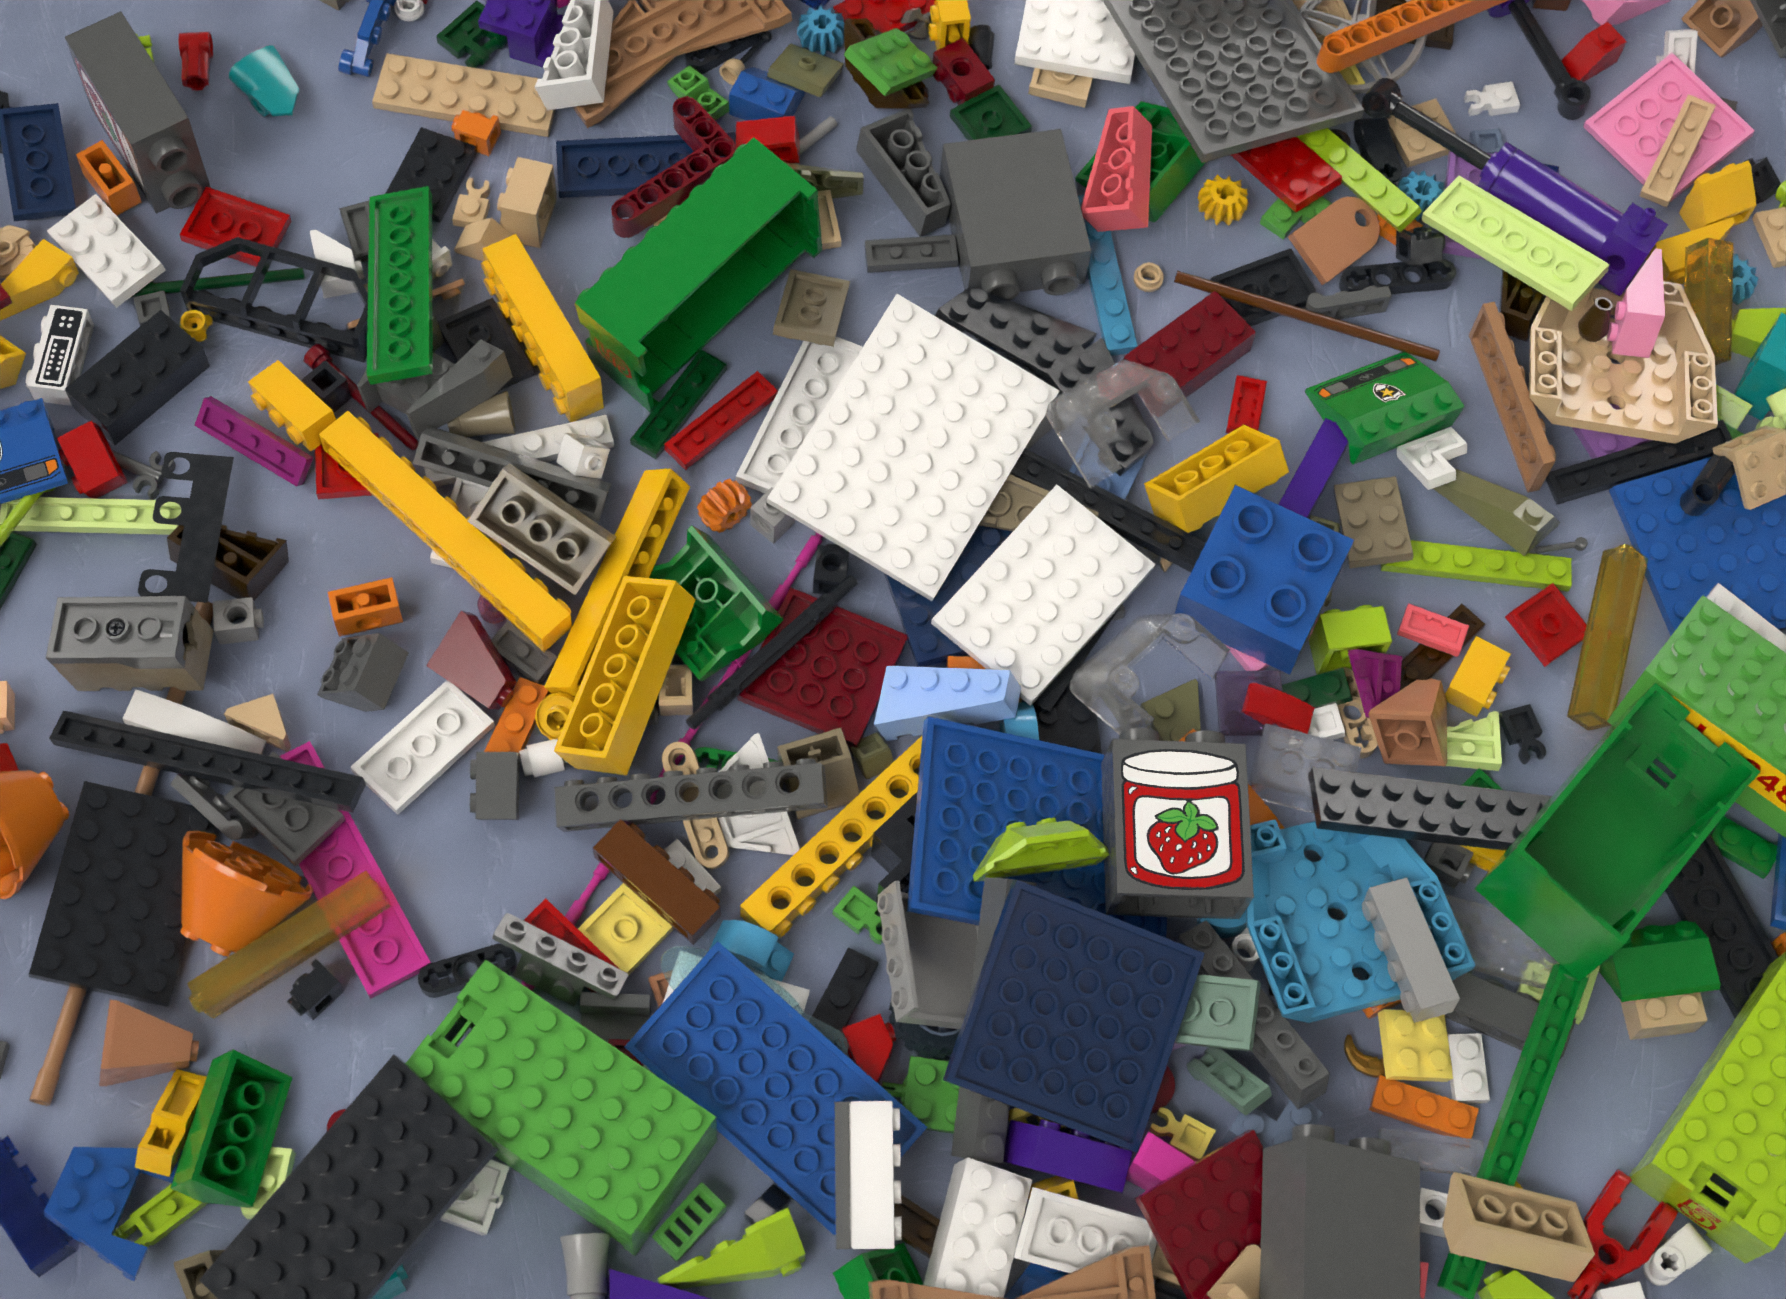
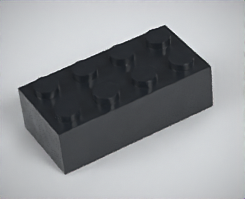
M160 310L65 388V392L72 407L88 422L92 420L100 426L106 438L114 445H117L210 367L204 348Z

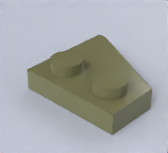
M1196 678L1141 703L1140 709L1151 728L1159 733V740L1179 741L1193 728L1196 731H1201L1199 691Z

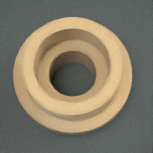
M1151 262L1139 266L1133 276L1136 287L1145 292L1158 290L1164 280L1160 267ZM1149 277L1152 279V281L1146 280L1144 278Z

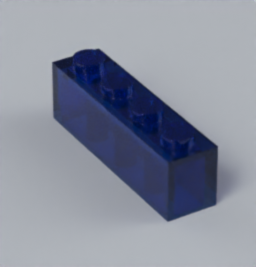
M0 1136V1224L29 1269L40 1277L76 1252V1249L70 1242L74 1238L44 1216V1210L50 1197L46 1192L40 1195L33 1184L38 1182V1179L27 1163L21 1167L15 1158L20 1152L9 1136L5 1138Z

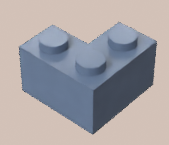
M1291 1100L1288 1101L1276 1121L1257 1108L1246 1116L1240 1112L1223 1141L1227 1143L1247 1130L1254 1129L1263 1148H1267L1292 1140V1128L1294 1126L1317 1124L1324 1112L1310 1103L1297 1109Z

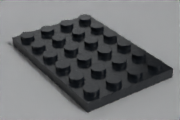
M84 781L29 971V978L168 1007L187 938L180 933L183 926L181 923L183 838L188 831L214 834L216 826L193 805Z

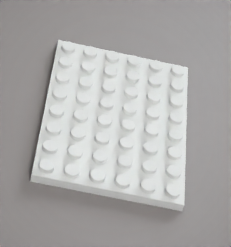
M896 294L776 483L766 502L930 601H933L1058 395L1059 390L899 294Z

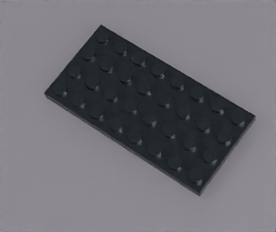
M393 1055L199 1280L218 1299H372L499 1149L399 1056Z

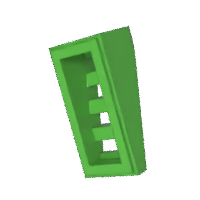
M701 1182L653 1234L652 1239L678 1262L725 1214L727 1207ZM700 1199L713 1209L709 1214L697 1203ZM690 1209L703 1220L700 1225L687 1214ZM679 1220L693 1231L690 1236L676 1225ZM669 1230L683 1242L680 1247L665 1235Z

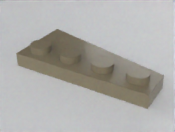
M1009 474L979 526L1014 531L1050 491ZM1087 508L1095 516H1099V512Z

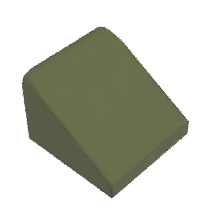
M878 732L862 738L857 748L849 747L866 779L881 774L894 762L891 749Z

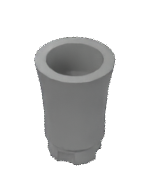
M584 1233L560 1237L565 1259L567 1296H570V1299H605L604 1294H607V1255L610 1234Z

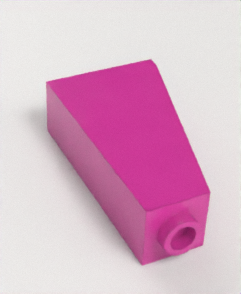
M1148 1132L1128 1169L1126 1180L1147 1191L1195 1161L1159 1137Z

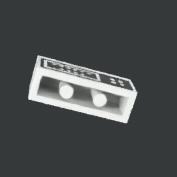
M50 305L48 315L42 318L40 343L35 344L33 351L34 365L32 370H28L26 375V387L30 390L34 400L43 398L45 403L72 406L65 388L81 376L94 328V323L88 309Z

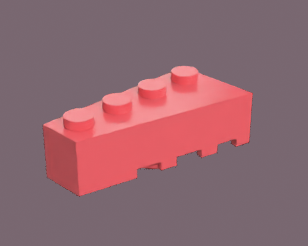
M1134 106L1109 109L1081 205L1083 218L1098 232L1148 228L1152 124Z

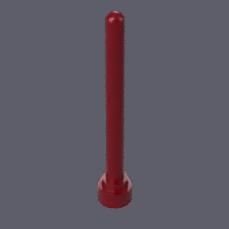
M322 344L312 346L304 356V363L314 370L326 360L347 379L351 397L367 410L357 385L332 363L331 353ZM380 405L370 413L408 449H417L419 441Z

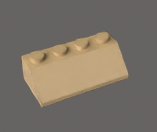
M1457 1172L1452 1174L1442 1226L1450 1253L1570 1282H1575L1595 1255L1576 1202Z

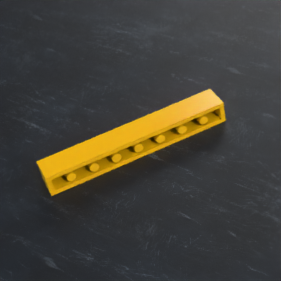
M671 468L644 470L615 533L617 537L605 554L546 681L544 688L549 692H563L573 697L576 696L623 577H650L691 487Z

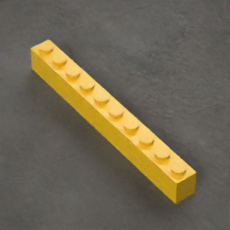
M347 410L319 434L323 450L543 652L549 649L572 628V612L569 606L559 598L555 600L548 594L549 590L540 579L535 578L533 580L525 573L526 569L523 564L515 557L510 559L503 552L504 549L501 544L491 537L488 539L478 528L467 522L470 516L465 518L450 497L446 496L443 498L437 492L435 484L428 477L424 476L421 478L415 472L413 464L406 457L402 456L399 458L393 452L391 444L384 437H376L371 432L370 425L362 417L356 418Z

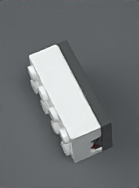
M893 1101L835 1102L836 1249H851V1247L852 1249H892L895 1246V1240L902 1239L901 1217H894V1203H901V1180L894 1181V1167H900L901 1162L900 1144H893V1130H900V1108H893Z

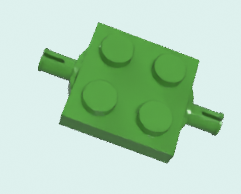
M910 1056L908 1074L903 1084L882 1081V1087L893 1097L901 1098L902 1105L927 1126L926 1130L954 1134L959 1086L943 1081L949 1061Z

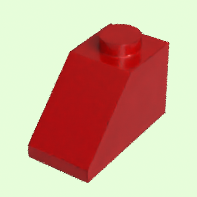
M1606 22L1586 34L1561 62L1571 78H1577L1585 82L1617 63L1627 41L1609 22Z
M881 1014L842 1028L841 1039L849 1058L878 1084L892 1055V1042L896 1041L890 1022L884 1023Z

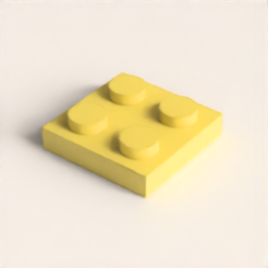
M623 883L578 930L620 970L628 973L629 976L673 931V928Z
M1384 1009L1378 1013L1385 1077L1387 1080L1448 1082L1453 1079L1445 1015L1414 1023L1410 1012L1407 1013L1405 1010Z

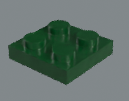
M999 84L950 110L949 117L968 141L1031 133L1032 125Z

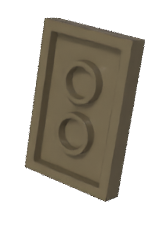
M790 269L774 323L773 335L834 347L849 292L850 281Z
M1396 476L1334 485L1333 492L1342 534L1354 540L1347 556L1349 569L1413 560L1412 545Z

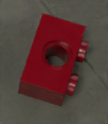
M964 38L933 52L932 63L937 67L933 77L947 89V94L953 103L960 105L994 87V77Z

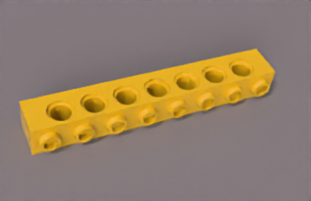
M922 736L740 905V916L746 922L768 930L778 936V939L782 938L793 925L791 922L799 914L805 916L812 910L817 902L815 899L823 891L826 894L831 892L840 882L839 876L847 869L849 871L854 870L864 859L863 854L872 847L873 833L918 791L919 775L913 770L920 767ZM894 789H902L907 795L897 798L890 792ZM876 810L881 812L884 817L874 820L867 813ZM854 832L861 838L858 841L850 842L844 838V835ZM831 854L836 857L837 861L833 864H825L820 858L823 855ZM806 876L811 878L813 883L810 886L803 887L796 880ZM777 899H785L790 905L785 909H777L772 903Z

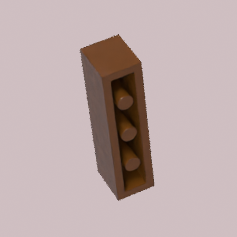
M620 819L593 847L595 859L694 945L721 917V907L718 905L720 903L719 898L709 889L705 888L702 891L694 884L695 878L687 869L682 866L677 869L670 863L669 860L671 858L659 845L652 847L644 840L646 835L639 827L633 823L628 826Z

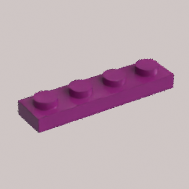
M214 397L204 398L194 426L296 487L304 484L314 458L313 456Z

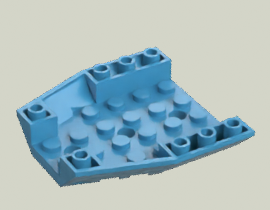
M1276 819L1250 825L1254 898L1246 909L1247 928L1282 1017L1311 1023L1401 1000V991L1397 981L1393 982L1388 973V960L1385 953L1380 951L1376 945L1374 927L1371 921L1365 919L1362 911V902L1369 887L1399 879H1408L1452 981L1475 968L1476 965L1437 876L1405 839L1317 829L1316 821L1279 829ZM1307 850L1316 851L1320 855L1321 860L1312 862L1304 856V852ZM1331 908L1341 910L1345 915V919H1332L1328 914V910ZM1356 967L1365 969L1369 974V979H1357L1353 975L1352 969Z

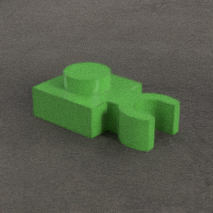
M853 886L833 909L832 915L858 935L866 928L873 942L879 945L883 943L882 935L876 931L878 927L882 926L881 917L876 915L878 913L877 903Z

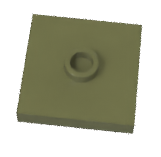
M790 43L769 67L767 77L822 97L842 73L844 63Z

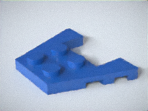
M73 1147L44 1210V1216L79 1243L83 1242L98 1253V1257L107 1264L111 1263L122 1271L126 1278L135 1282L148 1247L113 1236L139 1175L143 1173L172 1183L180 1157L170 1177L135 1168L137 1148Z

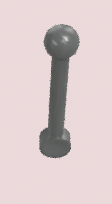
M1578 537L1575 542L1534 547L1529 553L1536 554L1570 548L1582 551L1588 543L1585 538Z

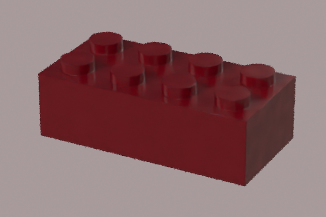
M1213 291L1126 354L1123 358L1120 374L1161 417L1251 350L1256 331L1216 291Z

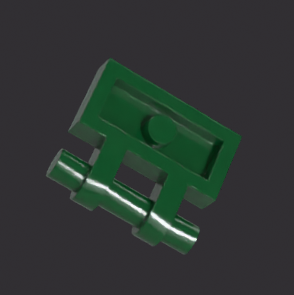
M478 0L436 35L437 43L459 59L468 52L471 56L465 61L467 67L476 68L478 65L483 66L490 60L489 56L496 49H502L508 44L507 36L479 28L478 20L485 6ZM486 36L490 40L481 47L477 43Z

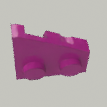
M1359 649L1348 650L1366 718H1370L1368 713L1372 708L1400 691L1402 656Z

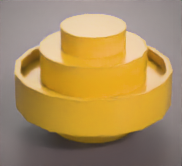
M557 692L551 693L540 702L536 708L535 720L538 729L544 736L550 740L559 739L575 697L567 693Z

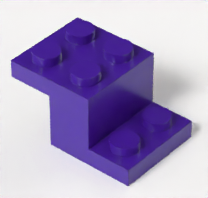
M488 0L478 20V24L481 29L507 36L510 58L543 68L546 58L551 57L555 48L553 44L555 36L562 31L564 26L562 23L564 15L557 14L556 0Z

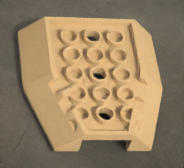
M1663 281L1665 318L1649 358L1612 354V341L1607 340V335L1597 342H1590L1583 339L1579 334L1578 322L1594 304L1596 298L1606 297L1610 299L1613 303L1611 315H1615L1616 304L1618 301L1623 300L1625 293H1622L1619 297L1610 290L1592 288L1572 311L1546 296L1530 328L1529 398L1551 424L1674 444L1717 427L1715 355L1681 284ZM1610 317L1609 324L1610 322L1615 323V319ZM1609 358L1617 360L1620 364L1612 363ZM1610 404H1615L1619 406L1621 409H1613Z

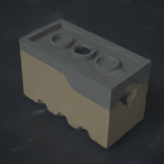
M186 596L58 597L46 659L77 691H100L101 688L131 691L133 687H143L149 691H162L164 687H175L181 691L204 690L214 630L205 619L201 618L200 613Z

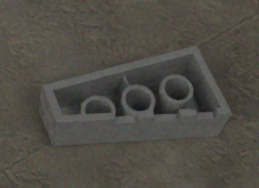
M908 108L862 127L856 151L921 237L945 226L951 203L939 174L934 171L932 157L924 147L922 133L914 123V114L911 108Z

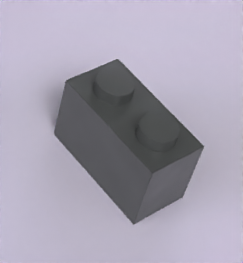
M476 752V759H471L470 779H476V793H470V813H476L475 819L519 820L520 753Z

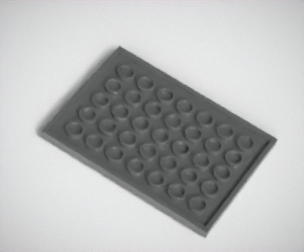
M1102 0L1202 163L1363 117L1364 108L1340 72L1327 73L1318 67L1317 56L1322 45L1292 0Z

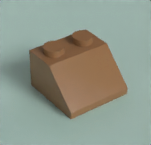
M1698 0L1681 18L1691 29L1698 31L1697 35L1721 58L1751 39L1763 26L1750 0Z

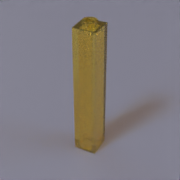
M1628 544L1604 550L1602 553L1567 717L1588 731L1612 726L1607 720L1617 708L1648 562V558Z
M364 871L189 981L187 985L192 994L188 998L199 1014L204 1012L214 1019L387 910L391 905L376 880L367 871Z

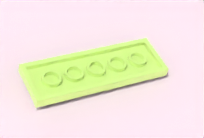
M1458 176L1422 213V221L1571 311L1609 269L1607 262L1461 176Z

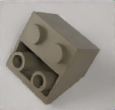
M841 728L778 746L777 761L783 762V766L796 765V760L812 758L816 759V763H822L825 767L828 808L795 811L797 820L848 805L859 795L852 758ZM792 777L785 781L788 793L797 790L799 779Z

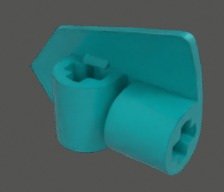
M269 45L258 49L232 66L228 74L230 81L248 96L251 105L260 115L264 117L269 113L273 117L293 115L300 90L275 46Z

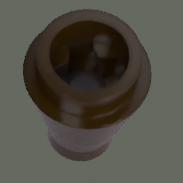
M1606 297L1596 298L1594 304L1579 320V334L1583 339L1597 342L1607 335L1613 307L1610 299Z

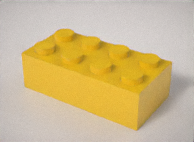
M1242 425L1144 483L1154 515L1189 533L1200 529L1204 523L1212 518L1220 516L1235 485L1249 492L1256 493L1266 486L1275 484L1279 478L1289 473L1280 440Z

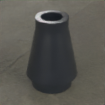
M975 25L970 28L968 45L987 70H990L992 68L995 34L988 25Z

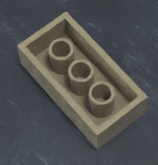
M510 463L500 471L467 521L574 595L583 587L617 537Z

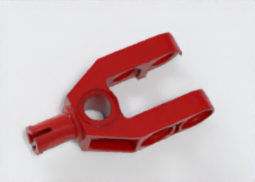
M1620 1169L1611 1176L1583 1219L1595 1255L1581 1272L1572 1288L1569 1289L1567 1294L1571 1299H1575L1576 1295H1580L1578 1299H1591L1601 1283L1607 1285L1648 1262L1678 1214V1211L1668 1203L1663 1201L1659 1203L1628 1251L1617 1240L1603 1233L1605 1226L1602 1223L1609 1213L1619 1205L1622 1200L1620 1195L1632 1181L1631 1177ZM1598 1250H1602L1609 1255L1610 1264L1601 1261Z

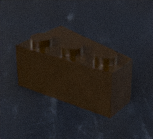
M1502 269L1499 312L1504 316L1506 333L1508 336L1527 341L1531 325L1546 295Z
M178 525L167 537L170 560L175 563L178 562L184 526ZM221 525L211 584L236 599L252 597L255 601L288 564L287 540L277 538L276 541L257 537L255 532L247 531L244 534L228 530L226 525Z

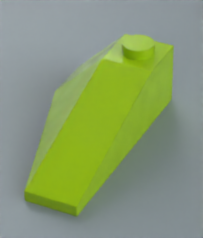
M785 1208L744 1229L746 1233L742 1236L743 1239L737 1242L736 1240H724L715 1245L716 1247L710 1251L711 1257L704 1259L702 1255L694 1257L660 1276L657 1280L658 1283L685 1289L774 1277L780 1273L783 1277H786L802 1268L801 1263L805 1261L806 1253L788 1208Z

